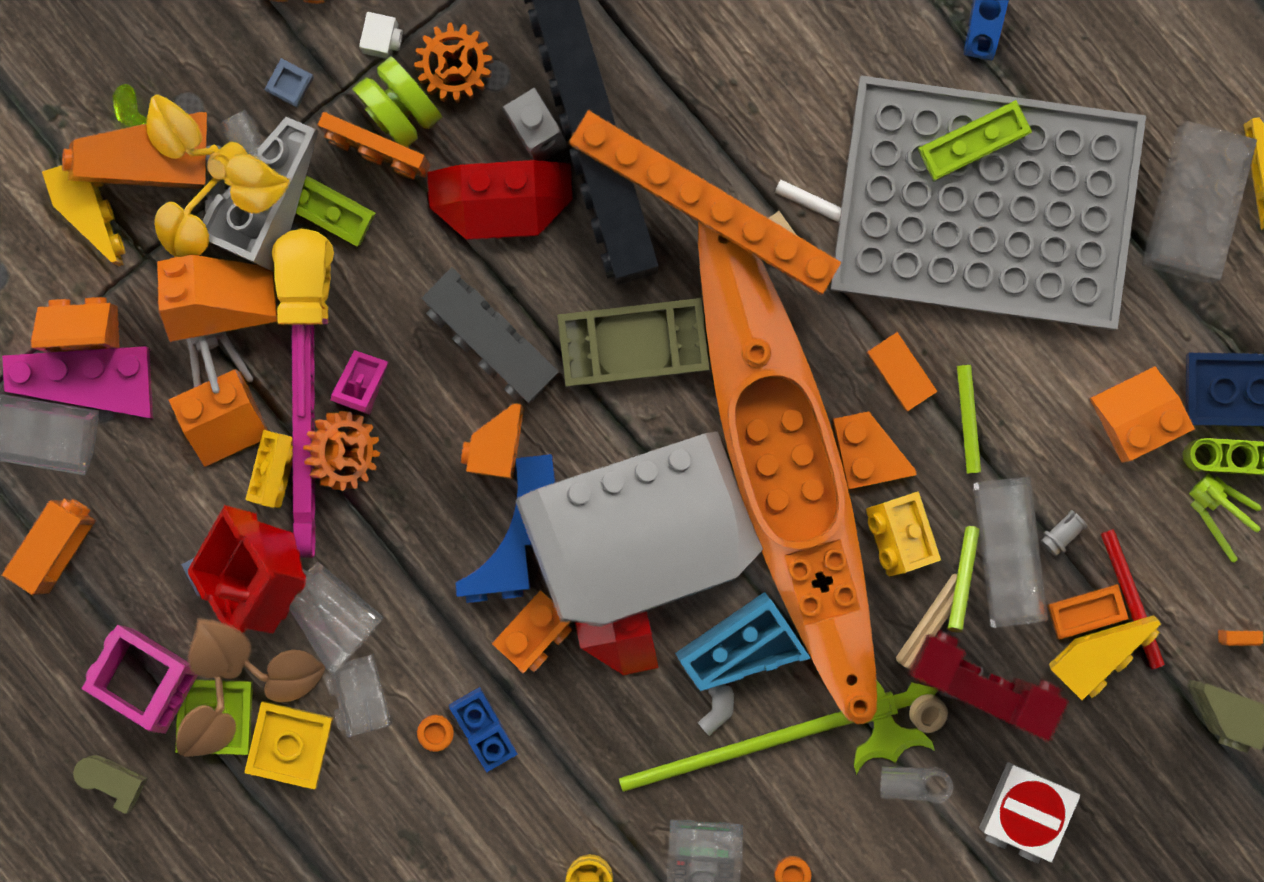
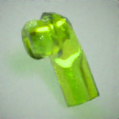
M128 84L119 85L113 94L116 119L128 127L147 124V117L138 112L134 88Z

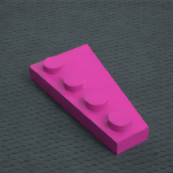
M147 346L2 356L4 392L153 419L149 347Z

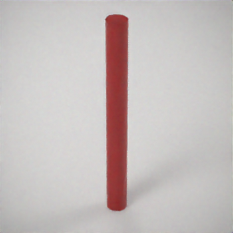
M1111 529L1100 533L1133 621L1146 618V612L1115 530ZM1156 639L1148 646L1143 647L1151 669L1165 665Z

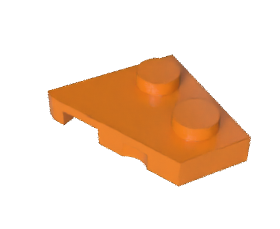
M869 411L833 419L848 489L917 475L915 468Z

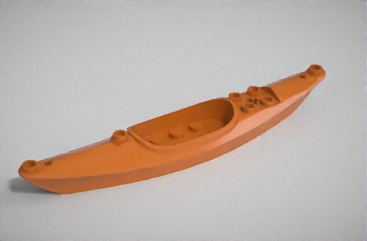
M698 222L700 275L711 368L720 420L737 485L762 545V554L775 585L825 686L849 721L856 724H865L871 721L877 712L876 666L863 563L854 513L833 431L800 342L762 260ZM818 572L830 578V584L826 585L828 589L821 592L820 588L812 586V580L817 579L815 574Z

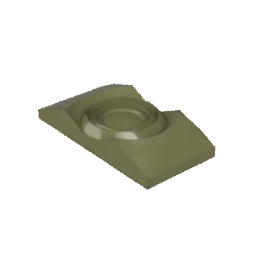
M701 298L557 315L566 387L664 377L710 370Z

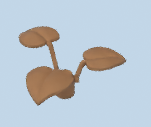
M199 619L189 650L188 662L191 670L198 676L215 679L217 707L214 710L207 705L198 706L186 715L180 724L176 738V747L179 754L191 757L215 753L226 747L233 739L236 732L235 720L230 714L222 713L224 711L223 678H236L242 672V668L245 667L259 680L266 682L264 693L268 699L276 702H289L301 698L316 686L324 673V663L306 651L287 650L281 652L270 661L267 667L268 674L262 673L248 660L251 646L243 633L219 622Z

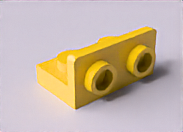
M263 430L245 500L272 508H280L282 506L293 463V437Z
M919 491L866 508L868 526L874 534L879 549V560L885 568L887 576L906 573L941 560Z

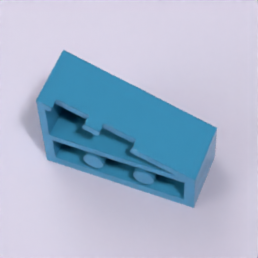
M765 592L675 653L700 691L743 679L744 676L757 672L777 669L778 666L791 662L811 659Z

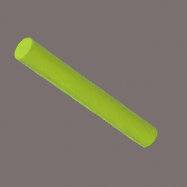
M971 365L957 366L966 470L967 474L981 473Z
M974 526L965 527L948 630L960 633L963 630L980 529Z

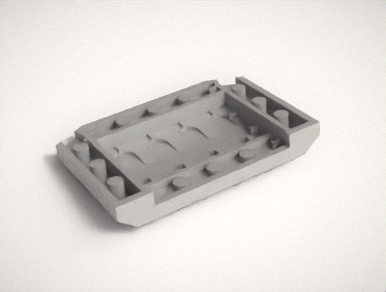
M718 431L704 433L538 488L518 497L516 500L559 619L562 622L575 621L601 627L736 579L763 550L741 497L733 469Z

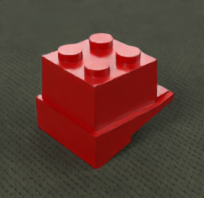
M224 505L188 568V575L201 598L209 601L220 623L233 627L241 633H244L245 629L273 634L279 623L287 618L291 603L296 595L303 591L306 583V574L303 573L300 551L297 549L294 533L259 522L256 513Z

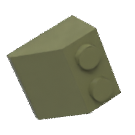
M1189 680L1188 688L1209 732L1220 736L1218 743L1245 753L1249 752L1250 747L1262 750L1264 745L1263 703L1206 683Z

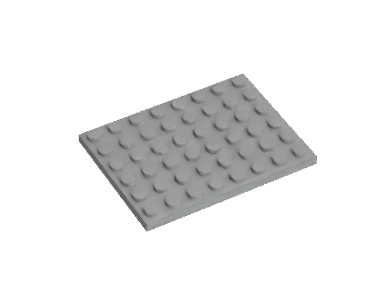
M860 75L834 256L835 259L842 263L831 280L830 290L1117 330L1146 115ZM1017 100L1032 130L1030 135L933 182L918 152L919 147Z

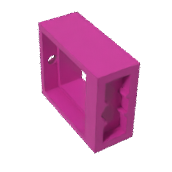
M117 625L106 637L104 649L97 662L93 663L88 669L86 681L82 689L148 731L166 734L198 675L191 670L189 662L137 630ZM130 644L169 667L145 712L106 689Z

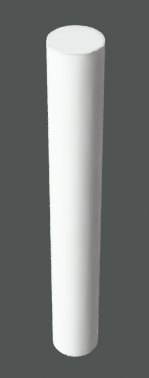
M780 180L774 193L839 222L841 207Z

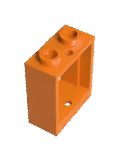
M66 498L63 501L50 500L2 573V576L32 595L50 593L96 522L95 519L88 515L91 510L75 499L71 501Z

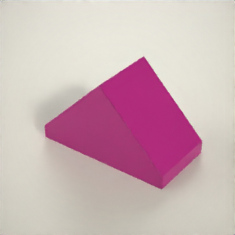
M354 350L330 400L370 415L388 362Z

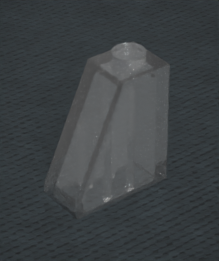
M317 562L308 571L302 568L303 573L306 574L305 587L294 598L290 605V611L327 671L334 675L370 637L384 617L321 563Z

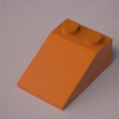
M188 255L157 261L158 311L170 342L277 322L274 270L272 272L255 264L199 255Z

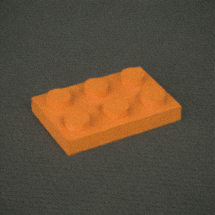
M322 113L318 126L324 132V138L329 140V144L347 152L350 146L356 148L363 159L380 166L383 161H386L395 169L394 172L414 180L416 175L423 178L426 177L430 163L425 155L328 113Z

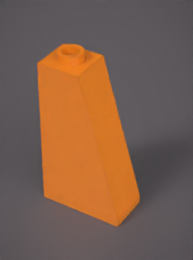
M207 113L189 114L198 125L202 136L201 143L195 149L206 148ZM146 124L74 139L69 144V149H63L62 170L68 171V181L200 189L205 185L206 155L192 157L185 152L178 159L169 158L153 146L147 134Z

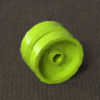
M390 56L377 67V74L388 89L383 91L373 79L365 77L352 90L365 105V111L386 135L389 134L396 143L408 148L418 139V135L407 117L411 115L421 127L430 129L443 117L411 76Z

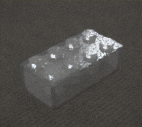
M1186 121L1177 128L1142 266L1209 284L1221 280L1257 139Z

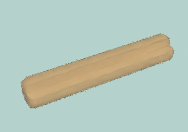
M954 573L947 581L896 656V661L905 668L911 669L926 635L929 634L935 637L950 615L957 574Z

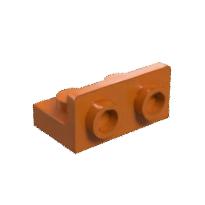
M540 590L495 639L492 645L518 667L522 674L528 668L535 672L548 658L543 651L552 641L559 646L573 629L568 626L570 622L560 621L553 600Z

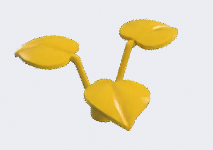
M155 94L151 98L146 124L147 134L153 146L160 153L173 159L180 158L185 152L192 157L210 155L207 164L208 172L213 177L210 182L191 200L184 210L175 202H167L159 208L155 216L156 234L163 247L175 257L201 255L208 247L209 233L204 222L199 217L192 215L191 212L218 182L225 180V183L231 186V199L240 209L249 213H260L269 209L280 200L290 184V179L276 173L260 159L248 155L244 147L237 142H229L220 149L216 145H212L209 148L195 149L201 143L202 136L193 118L178 105L163 96Z

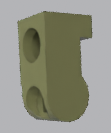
M98 755L88 756L80 760L73 771L74 780L77 785L88 790L96 788L116 798L117 800L113 808L124 814L133 810L148 779L139 773Z

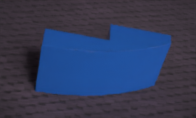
M481 687L449 704V709L466 735L469 745L486 773L518 755Z

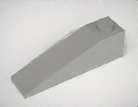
M288 117L283 119L258 148L256 158L263 161L276 173L290 179L287 190L277 203L260 213H249L236 206L231 199V186L223 195L218 194L210 203L202 220L207 227L210 243L273 272L275 263L272 258V248L279 237L291 231L318 130Z

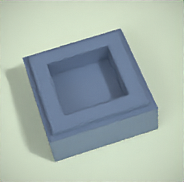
M281 58L264 90L298 108L314 76Z

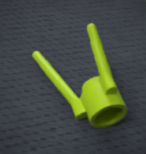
M1208 473L1189 492V495L1194 499L1190 506L1200 514L1230 561L1235 563L1237 561L1236 555L1206 508L1209 507L1214 511L1221 504L1254 532H1259L1260 527L1231 503L1227 496L1233 497L1255 511H1260L1261 506L1228 486L1218 476L1214 478Z

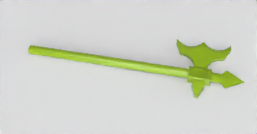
M876 680L877 712L871 719L874 728L868 740L856 748L853 763L856 775L863 764L872 758L882 757L896 763L904 750L912 746L921 745L935 751L933 742L918 728L908 729L901 727L893 720L891 715L898 714L897 709L912 705L922 695H935L939 689L911 682L906 692L893 695L891 691L885 693L884 688ZM840 711L619 778L622 791L625 792L853 722L849 721Z

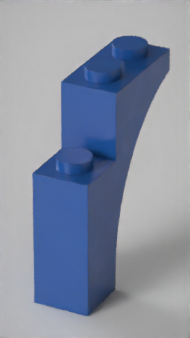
M552 454L515 458L518 484L517 498L538 488L556 483ZM517 504L510 527L494 554L479 569L455 582L457 597L465 596L466 603L488 601L487 593L502 592V599L524 597L523 590L531 588L526 545L532 544Z

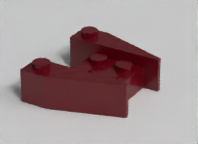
M941 631L938 632L937 637L929 634L926 635L908 675L1050 742L1068 703V700L1059 696L1062 689L1043 680L1037 686L1014 677L1011 683L991 673L988 679L980 676L982 668L962 659L966 651L957 648L958 639Z

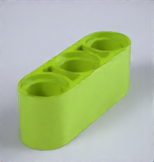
M1204 438L1189 442L1183 450V461L1193 471L1264 476L1263 441ZM1200 445L1208 448L1210 452V459L1205 465L1200 464L1195 458L1196 449ZM1237 447L1241 448L1246 454V461L1241 467H1237L1231 458L1233 450Z

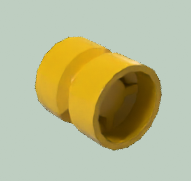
M583 855L574 860L568 868L566 882H613L612 869L607 861L600 856Z

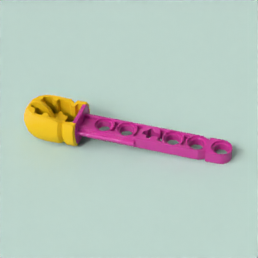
M307 229L288 231L276 240L272 248L277 297L281 301L277 308V323L292 324L293 533L297 549L300 551V558H314L315 478L310 476L314 466L305 465L304 461L311 457L309 451L303 450V446L312 442V439L307 436V432H315L314 324H328V307L325 301L329 295L331 263L334 256L333 246L330 241L319 232Z

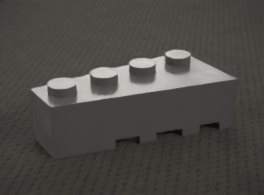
M453 267L421 298L430 307L426 314L440 328L447 324L456 333L452 340L466 353L473 349L482 358L478 365L490 377L494 378L499 374L508 383L504 390L518 404L523 399L528 404H531L560 374L523 336L517 333V330L501 314L495 311L473 287L469 286Z

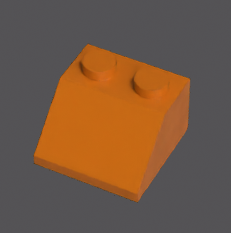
M105 297L85 298V304L71 305V300L69 299L49 300V306L37 308L31 338V348L51 353L120 348L118 306L107 303V298Z
M1155 366L1090 398L1121 463L1132 461L1195 430L1179 396Z
M236 369L217 377L220 389L217 394L213 393L211 384L208 381L169 399L184 435L204 467L259 443L263 430L268 431L244 376Z
M512 404L471 435V442H464L461 463L467 465V472L514 479L515 458H517L524 412L522 405Z

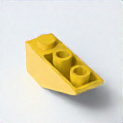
M62 165L42 171L53 207L111 263L117 266L124 265L121 255L126 253L123 241L119 233H113L110 221L114 220V213L108 199L103 200L99 190L103 183L68 181V171H63Z
M1153 615L1076 638L1049 663L1050 669L1081 700L1088 695L1093 698L1106 686L1107 682L1104 679L1114 669L1120 672L1132 661L1133 656L1131 653L1140 644L1146 647L1159 635L1160 632L1157 628L1161 623Z

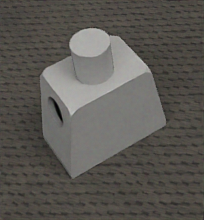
M535 88L501 107L533 160L546 161L567 148L560 128ZM548 141H551L548 145H546V146H544V147H541L542 145H544V144L547 143Z

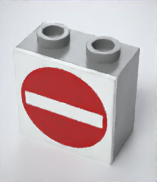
M1007 762L979 829L987 834L985 840L1005 849L1009 843L1020 848L1018 855L1039 864L1040 859L1043 858L1052 862L1080 798V794Z

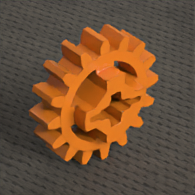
M452 22L448 23L447 31L443 33L437 26L434 27L435 37L431 39L424 35L422 39L426 44V48H416L415 51L419 57L423 58L422 61L414 63L416 70L424 71L418 77L420 83L430 82L427 92L432 95L439 90L440 99L444 102L449 94L453 95L456 103H460L461 94L466 93L470 99H473L472 89L474 87L481 90L485 89L481 78H491L492 76L491 71L485 68V65L493 63V58L490 55H483L490 48L488 42L478 44L481 36L480 32L475 31L468 35L466 24H463L459 31H455ZM459 40L457 45L446 46L443 44L446 41ZM474 50L478 57L476 71L469 65V59L473 55ZM432 54L438 60L439 65L434 75L430 69ZM449 57L454 60L460 57L461 67L452 66L448 69L449 66L446 60ZM463 80L465 82L456 86L448 85L450 81Z
M339 411V413L329 412L326 413V420L317 419L315 421L318 429L316 432H307V436L312 439L311 444L304 445L303 450L309 451L311 457L307 458L304 463L305 465L314 466L310 476L312 478H320L321 486L343 491L345 488L356 489L358 486L357 481L367 482L369 480L366 474L367 469L376 470L377 467L371 460L372 457L380 456L379 451L373 450V445L379 441V438L369 435L373 425L364 424L363 416L352 415L351 412ZM346 427L349 431L340 432L338 428ZM345 470L346 473L338 475L334 471Z

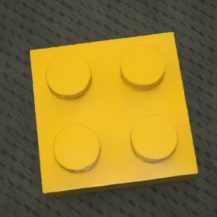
M262 701L244 773L314 790L317 789L333 717Z

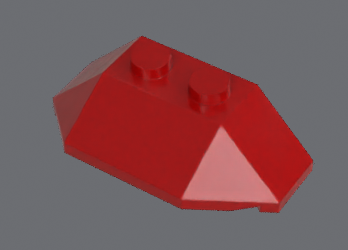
M538 160L460 164L427 172L429 208L466 240L539 236L573 200L571 163Z
M647 611L601 627L575 622L580 648L620 674L628 675L659 668Z

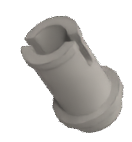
M1071 510L1050 532L1045 531L1043 533L1044 538L1041 540V543L1054 556H1057L1059 553L1064 554L1066 552L1065 547L1088 526L1077 513L1075 514Z

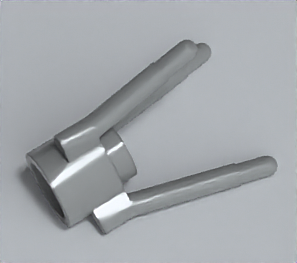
M226 331L186 339L190 351L194 388L201 385L198 352H202L212 391L215 394L220 391L210 354L211 349L219 346L218 339H220L246 381H253L252 375L229 340Z

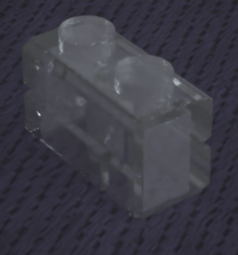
M374 654L329 666L330 673L325 675V681L329 695L336 694L339 709L334 710V715L339 731L345 730L347 737L388 727L392 724Z

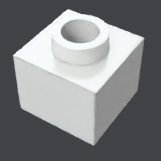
M367 12L359 45L363 54L387 59L392 56L393 50H399L403 30L398 29L399 25L396 18Z

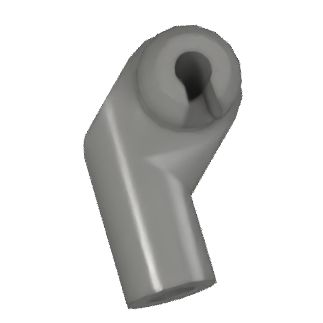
M726 684L709 688L708 691L712 697V710L698 724L709 736L733 714L734 692Z

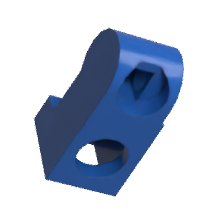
M1009 0L972 1L964 55L990 61L994 59Z

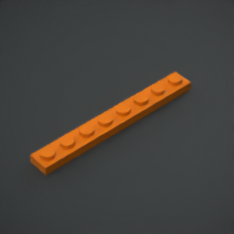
M589 110L569 142V145L820 295L825 292L842 263Z

